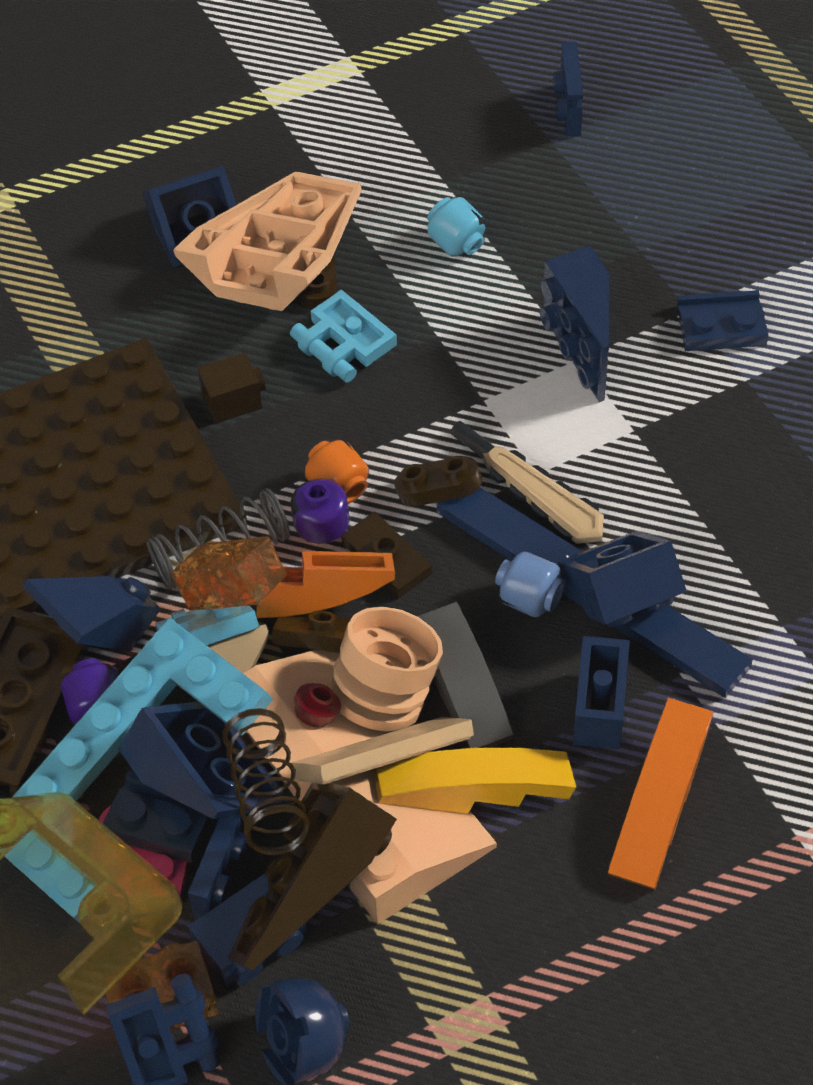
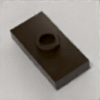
M375 511L341 535L342 544L350 552L392 553L395 579L385 586L398 598L432 575V565Z
M327 611L278 617L272 630V643L274 645L340 653V646L351 619L336 617L333 613Z

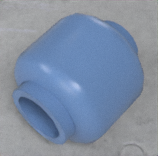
M523 551L516 555L512 561L507 559L503 561L497 572L495 584L501 586L500 599L504 605L532 617H540L546 611L552 613L556 609L563 595L566 580L561 578V570L557 564Z

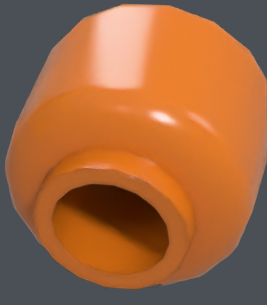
M322 441L311 449L308 454L309 460L305 466V477L308 481L314 479L334 481L346 493L348 504L358 499L365 492L368 486L369 468L347 441Z

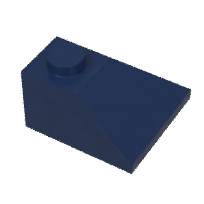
M109 576L27 579L22 586L77 644L132 651L161 610L149 597L151 594L149 588L132 577H128L127 580Z

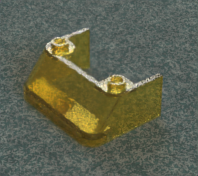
M50 792L0 799V860L31 831L94 886L82 899L78 909V917L83 929L94 940L58 975L59 980L76 1008L85 1014L178 920L182 911L181 897L175 885L69 795L62 792Z

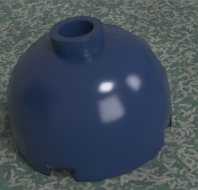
M294 978L275 981L268 986L262 987L258 992L255 1004V1023L257 1033L267 1031L268 1041L272 1050L263 1049L262 1052L274 1077L283 1085L309 1082L324 1075L339 1060L344 1047L345 1033L349 1029V1018L345 1007L338 1003L335 997L319 982L309 979Z

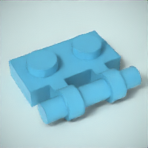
M340 290L311 310V320L315 324L314 326L307 329L301 323H297L290 331V336L298 342L300 350L308 356L314 355L322 362V367L333 377L339 376L346 383L352 381L357 374V370L349 364L350 361L356 358L367 367L397 346L396 334L343 290ZM332 338L339 346L332 350L324 342Z
M241 594L225 600L223 596L209 600L210 605L189 612L181 609L171 613V619L205 645L259 628L255 611L246 602L244 603ZM168 619L155 623L157 631Z

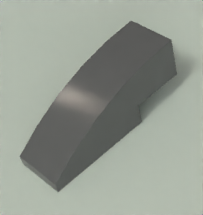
M455 602L417 616L435 630L442 642L443 654L434 676V684L452 718L472 719L474 736L463 740L466 747L492 748L514 739L512 728L493 678L458 603Z

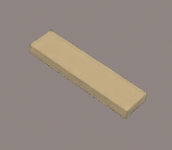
M439 717L294 761L292 764L296 769L295 779L303 782L327 784L470 739L471 736H474L472 719Z

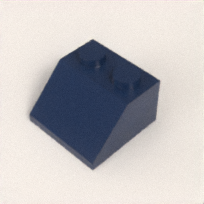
M224 166L142 191L154 230L173 267L183 264L174 254L173 249L197 227L237 205Z
M640 531L631 532L557 562L561 573L587 616L595 621L607 624L608 627L619 626L631 621L633 613L645 608L647 610L665 608L674 602L673 597L687 592L672 541Z

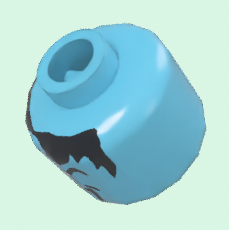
M449 197L443 198L435 204L427 216L429 221L427 226L428 235L452 257L462 255L463 253L472 255L485 241L483 237L486 229L485 218L462 197L453 199Z

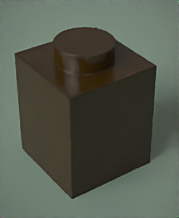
M245 352L197 367L201 394L215 424L262 409L260 392L266 390L265 381L259 366L252 368Z

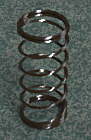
M257 708L240 712L226 723L223 729V743L227 748V759L231 765V777L235 783V796L240 803V816L244 822L246 842L251 849L258 853L278 855L292 851L301 845L310 832V823L305 814L306 807L299 800L301 788L294 781L296 769L289 762L291 751L285 744L286 732L284 723L280 716L273 711ZM262 715L270 717L277 722L276 724L263 721L250 724L240 729L231 738L230 742L228 740V733L232 726L246 717ZM267 725L279 730L275 740L258 741L245 747L243 750L233 746L235 740L244 731L252 727ZM271 743L262 749L247 751L257 745ZM282 747L286 752V760L278 758L260 760L249 766L245 771L237 766L240 757L245 759H261L273 755ZM232 753L236 755L234 761L232 759ZM263 763H283L282 766L264 774L249 773L251 769ZM286 765L291 770V778L273 777L265 779L253 785L250 789L241 784L245 775L249 777H266L276 774L284 769ZM236 771L241 774L238 779L236 777ZM277 780L287 782L281 788L270 792L254 791L257 787L267 782ZM291 784L296 789L295 797L279 796L270 798L258 804L255 808L245 803L250 794L256 796L272 795L283 791ZM240 789L246 792L243 798L240 795ZM273 801H292L288 805H273L265 809L259 810L262 806ZM295 803H297L301 809H299L298 807L293 806V805H295ZM245 808L251 811L248 817L245 815ZM289 812L299 816L295 823L278 830H265L255 826L257 821L269 814ZM302 820L304 822V829L300 836L292 843L282 847H263L253 841L251 837L252 829L262 833H281L292 829L300 824Z

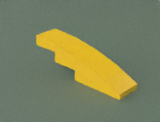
M466 748L433 751L372 769L378 802L381 804L463 814L469 813L474 802L519 807L526 794L569 800L576 789L567 752L529 748Z

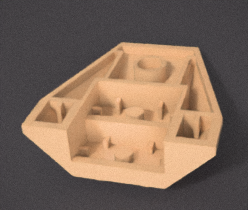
M293 172L197 227L173 249L175 257L216 297L265 307L270 310L283 311L331 262L362 191L361 184Z

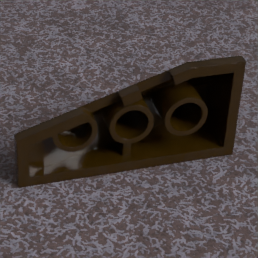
M312 783L301 800L306 807L305 814L309 819L310 832L301 845L292 851L284 853L279 860L270 862L265 876L268 877V892L266 896L259 897L251 905L228 958L253 971L370 865L375 856L380 855L387 848L392 838L391 829L397 818L350 787L332 783ZM293 814L287 827L295 823L299 816ZM303 820L292 829L284 831L283 837L290 840L289 843H292L302 833L304 829Z

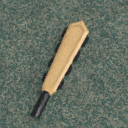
M458 421L452 427L451 435L483 458L486 467L489 469V476L498 484L506 483L510 487L509 493L518 501H527L531 505L530 511L541 520H549L553 524V530L564 540L571 539L576 544L602 541L604 515L599 512V506L587 498H578L573 495L571 487L562 481L554 482L551 480L549 472L538 465L531 466L526 463V457L518 451H508L504 447L492 445L462 421Z

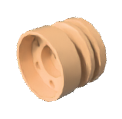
M374 607L366 608L354 614L347 625L340 646V655L335 661L334 671L328 682V687L340 699V713L351 722L367 729L385 732L397 731L414 724L423 709L424 700L429 692V685L435 676L443 654L441 639L435 630L422 619L400 609Z

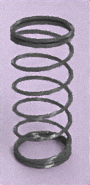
M261 489L259 497L262 509L251 498L243 497L240 503V515H244V502L248 501L264 520L274 544L277 545L278 540L284 542L285 539H289L290 529L286 516L277 497L270 489ZM270 504H271V506H272V508H273V510H274V512H275V515H276V517H277V520H278V522H279V525H278V523H277V521H276V519H275V517H274V515H273V512H272V509H271V507H270ZM222 506L219 510V524L222 525L223 511H228L242 529L252 553L256 554L257 550L249 534L246 519L240 520L234 511ZM200 515L197 520V533H201V520L204 519L216 532L226 549L230 561L234 563L235 558L229 548L224 527H221L219 531L213 521L206 516ZM180 524L175 530V540L178 543L176 546L177 551L163 535L156 534L155 536L152 535V538L148 537L147 547L154 567L162 583L169 590L176 588L177 580L170 559L158 538L162 539L169 547L183 570L187 581L191 582L181 545L179 544L180 528L190 536L201 553L209 572H213V567L204 546L203 537L200 535L198 542L193 533L186 526Z

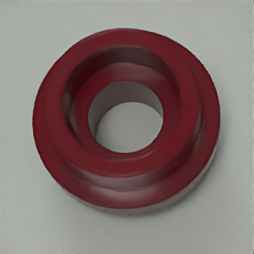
M304 684L298 688L294 697L297 717L312 727L326 726L337 718L341 710L339 697L331 688L324 684Z

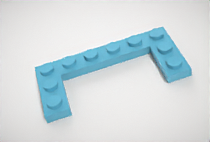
M171 618L164 623L0 811V853L81 924L114 885L51 830L118 754V749L141 708L159 706L177 685L225 723L236 714L245 710L266 709L273 701V698L267 691ZM260 715L241 719L232 726V729L238 732L240 729L253 724Z

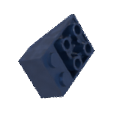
M589 245L545 261V277L541 281L544 300L543 308H540V318L545 329L553 331L558 339L563 357L566 360L571 359L577 368L582 386L585 389L590 388L598 402H602L605 400L609 352V272Z

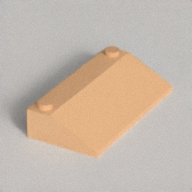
M313 650L256 665L243 673L267 691L273 698V701L266 709L279 715L284 723L286 732L285 744L291 751L290 763L393 732L367 729L351 722L340 712L335 720L323 727L309 726L297 717L294 697L298 688L307 683H319L328 686L330 676L334 671L335 661L340 653ZM260 715L254 722L258 723L264 721L273 722L277 724V722L272 718ZM256 726L248 729L242 738L249 746L258 741L275 740L279 730L273 726ZM271 743L257 745L256 747L262 749ZM282 747L273 755L265 758L286 760V752ZM269 762L274 770L283 764L281 762ZM287 765L284 769L277 772L279 777L291 778V770ZM372 769L330 782L352 788L397 818L391 829L392 838L387 848L380 855L375 856L372 863L350 882V889L377 924L383 922L496 848L497 843L471 811L468 814L379 803ZM294 779L301 788L299 798L301 801L312 783ZM291 784L288 788L295 796L296 789Z

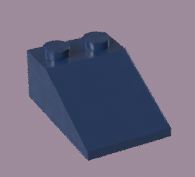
M199 702L141 708L118 749L140 781L212 819L240 815V803L235 796V783L231 777V765L227 759V748L223 743V729L226 723ZM232 728L228 733L229 742L231 738L237 733ZM240 735L235 740L233 746L243 750L248 744ZM232 753V759L234 761L236 755ZM240 757L237 766L245 771L249 766L260 760ZM263 764L249 771L252 774L268 772ZM236 771V777L238 779L241 774ZM245 775L241 784L250 789L253 785L273 777L271 775L266 777H249ZM272 781L257 787L254 791L270 792L280 787L276 781ZM240 789V795L243 798L246 792ZM283 791L262 796L250 794L245 803L255 808L258 804L270 798L286 795ZM290 800L273 801L262 806L259 810L273 805H288ZM245 808V814H248V813L251 812V811H248V810Z

